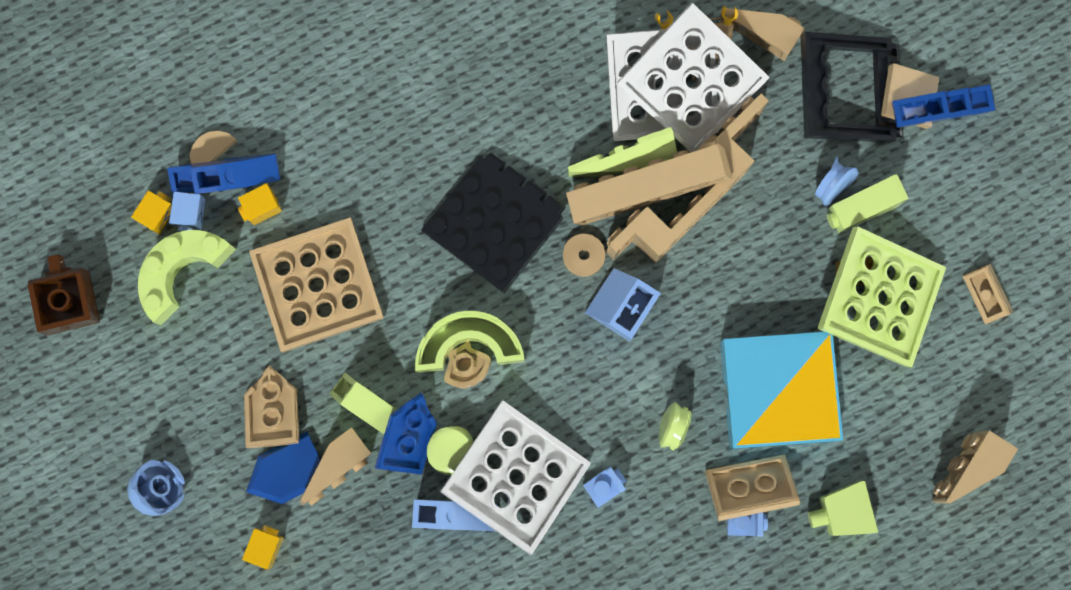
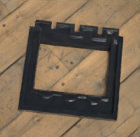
M803 32L800 35L804 138L892 143L896 141V137H903V127L897 128L894 119L881 116L889 65L900 63L899 44L892 43L891 38ZM828 49L873 53L876 126L830 124V118L827 113V105L830 101L829 92L826 87V79L829 78L828 66L825 61V53L828 52Z

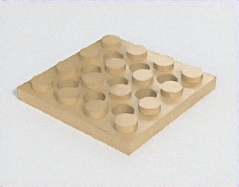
M351 217L249 251L282 353L384 319ZM336 244L341 247V254L337 258H329L327 249L331 245ZM307 253H313L316 257L314 265L310 267L302 265V257ZM283 261L289 262L290 271L288 274L278 275L276 271L277 265ZM345 269L349 272L348 281L342 284L337 283L335 274L337 271ZM314 278H321L324 281V287L319 292H313L310 289V282ZM290 286H295L298 289L297 298L292 301L286 300L284 296L285 290ZM349 294L355 295L358 299L357 305L352 309H347L343 305V299ZM322 303H329L332 306V312L327 317H320L318 314V307ZM298 311L306 314V322L301 326H296L292 322L293 315Z

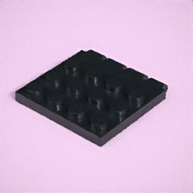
M489 153L485 159L482 157L477 159L421 231L505 294L563 221L561 214L565 206L552 196H549L542 202L547 194L544 190L531 181H528L522 187L526 177L511 166H508L501 172L506 163L493 153Z

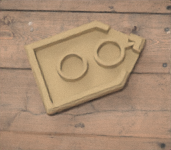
M269 365L254 386H251L244 394L246 448H263L299 443L297 389Z

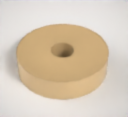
M578 234L567 241L563 249V262L572 274L588 277L596 274L602 268L605 261V249L598 238L590 234ZM587 251L589 258L582 260L579 257V253Z

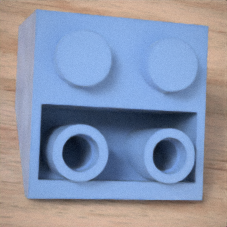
M613 268L585 314L630 342L661 293L638 278Z

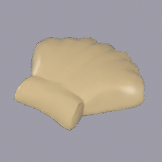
M467 341L449 353V363L444 381L449 385L463 389L475 386L483 381L487 375L488 369L491 366V358L487 354L473 349L471 343Z

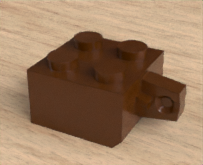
M59 254L49 256L48 264L50 271L45 272L46 276L28 281V290L37 332L49 336L100 323L90 272L83 268L71 270V267L65 266L64 258Z

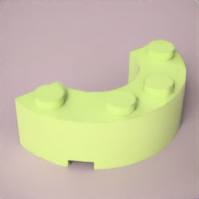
M201 230L177 232L158 242L145 257L138 277L139 299L147 316L152 322L162 325L180 307L174 298L173 283L175 276L181 268L189 263L198 261L207 262L219 268L236 249L221 237Z
M461 311L450 314L436 322L422 338L416 354L415 371L417 373L444 371L446 359L451 350L467 341L480 342L488 346L495 354L498 365L523 363L525 360L517 336L504 322L488 313Z

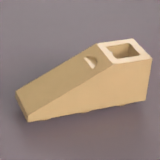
M352 427L328 445L299 501L302 506L307 502L311 506L324 497L322 491L330 485L335 489L347 480L344 476L352 469L356 473L369 463L366 458L370 456L371 452Z

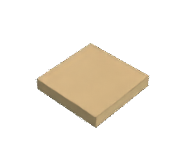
M895 63L889 65L881 116L895 120L892 101L936 93L939 77ZM932 123L915 126L928 129L932 127Z

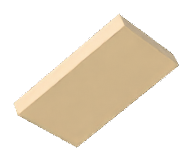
M785 454L705 470L718 521L800 505V499Z

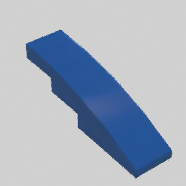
M991 85L969 89L963 88L948 92L942 91L892 101L897 128L995 111Z

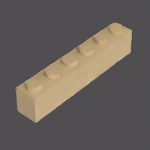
M709 142L700 145L699 150L689 153V150L673 154L674 158L666 161L664 159L652 160L648 162V167L623 170V175L620 176L606 175L598 179L599 182L592 185L589 183L578 184L574 186L573 191L566 193L573 222L578 225L593 223L733 179L725 148L719 144L715 145V142Z

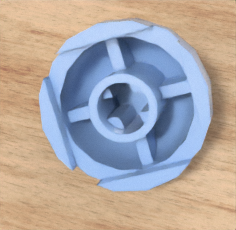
M150 460L138 467L129 478L127 487L129 500L133 507L142 514L148 516L167 514L177 508L184 499V477L172 463Z

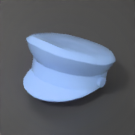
M836 156L831 170L821 181L815 196L820 198L825 206L832 204L856 180L859 173L857 168L842 166L839 164L838 156Z

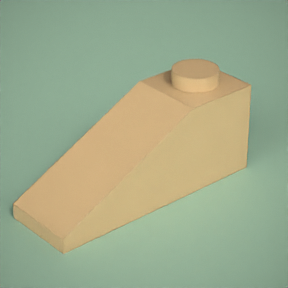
M726 8L725 15L731 16L734 13V9ZM737 9L738 16L732 21L735 31L783 61L786 60L799 40L800 35L805 30L797 19L786 17L783 14ZM720 14V17H719V18H721V22H722V21H724V19H723V17H722V14Z

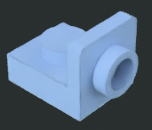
M608 467L583 486L599 508L626 490L623 484L627 481L618 468L613 471L611 467Z
M763 512L727 519V535L763 537V531L768 529V516L763 514Z

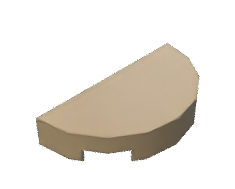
M211 131L203 134L192 145L190 152L191 164L215 161L234 145L237 139L229 133L222 131Z

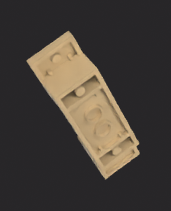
M762 94L756 99L751 96L741 106V110L737 114L738 117L735 118L732 115L722 125V129L718 133L720 135L717 137L713 134L705 142H715V145L719 144L725 148L733 179L708 186L704 191L706 195L703 197L701 194H698L688 205L687 213L685 215L679 213L670 222L669 227L648 207L642 212L637 209L628 218L627 227L623 231L618 228L608 238L606 253L615 260L633 242L656 264L748 172L754 160L734 140L763 112L769 100Z

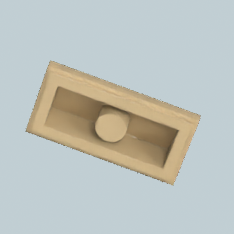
M991 264L963 275V279L985 324L1013 313Z

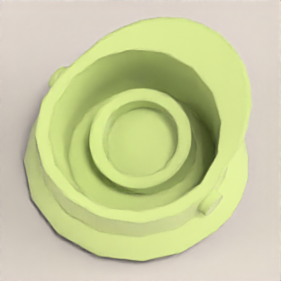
M674 402L665 411L659 427L658 440L661 448L670 447L669 449L675 450L682 445L692 417L691 411L687 407L681 408L678 403Z
M459 426L444 427L437 430L431 436L427 445V457L430 465L444 475H451L473 443L470 433Z

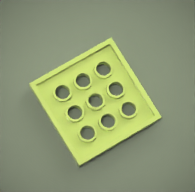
M853 227L817 329L902 366L912 368L946 267L865 229ZM868 255L873 259V266L870 270L865 266V259ZM890 265L895 269V276L892 280L887 275V269ZM912 275L917 280V286L914 290L909 285ZM859 280L865 286L864 292L861 295L856 291V284ZM882 290L887 296V300L883 305L878 300L879 293ZM904 300L909 306L908 312L905 315L900 309L901 303ZM851 305L856 310L853 320H850L847 316V310ZM872 316H875L878 320V326L875 330H872L870 327ZM897 325L900 329V335L895 340L892 336V329Z

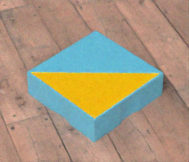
M827 332L731 338L723 339L720 342L723 380L728 395L726 414L730 449L843 441L833 335Z

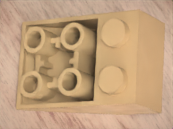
M990 430L974 432L972 435L968 434L961 444L963 451L958 458L955 456L947 467L949 474L944 481L941 479L934 487L933 494H935V497L932 501L950 504L1005 472L1018 448Z

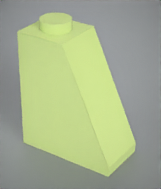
M895 174L833 204L828 209L827 220L832 229L836 228L838 233H841L896 209L909 198L898 175Z
M346 373L343 374L329 394L340 405L383 434L385 433L390 414L397 410Z

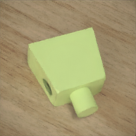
M865 481L851 483L819 497L822 509L808 512L811 527L816 528L826 525L828 534L832 536L878 533Z

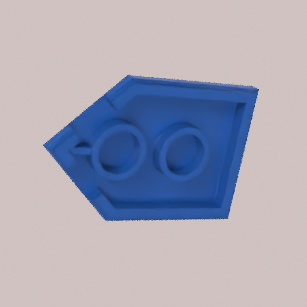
M419 393L390 414L375 464L376 469L422 475L427 459V445L437 425L422 393Z
M308 431L299 435V443L276 446L260 454L246 492L280 504H284L303 494L321 460Z

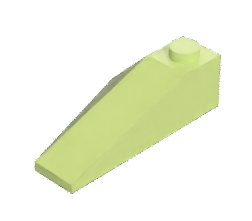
M669 127L637 139L638 142L630 148L629 146H618L608 153L609 156L605 158L603 154L571 165L568 167L569 177H603L606 175H614L616 177L623 175V170L631 167H639V169L648 167V162L652 160L664 159L666 161L674 158L673 154L677 153L673 130Z

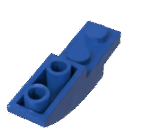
M276 153L225 158L222 161L174 165L167 168L172 194L174 192H194L195 194L254 186L281 179Z

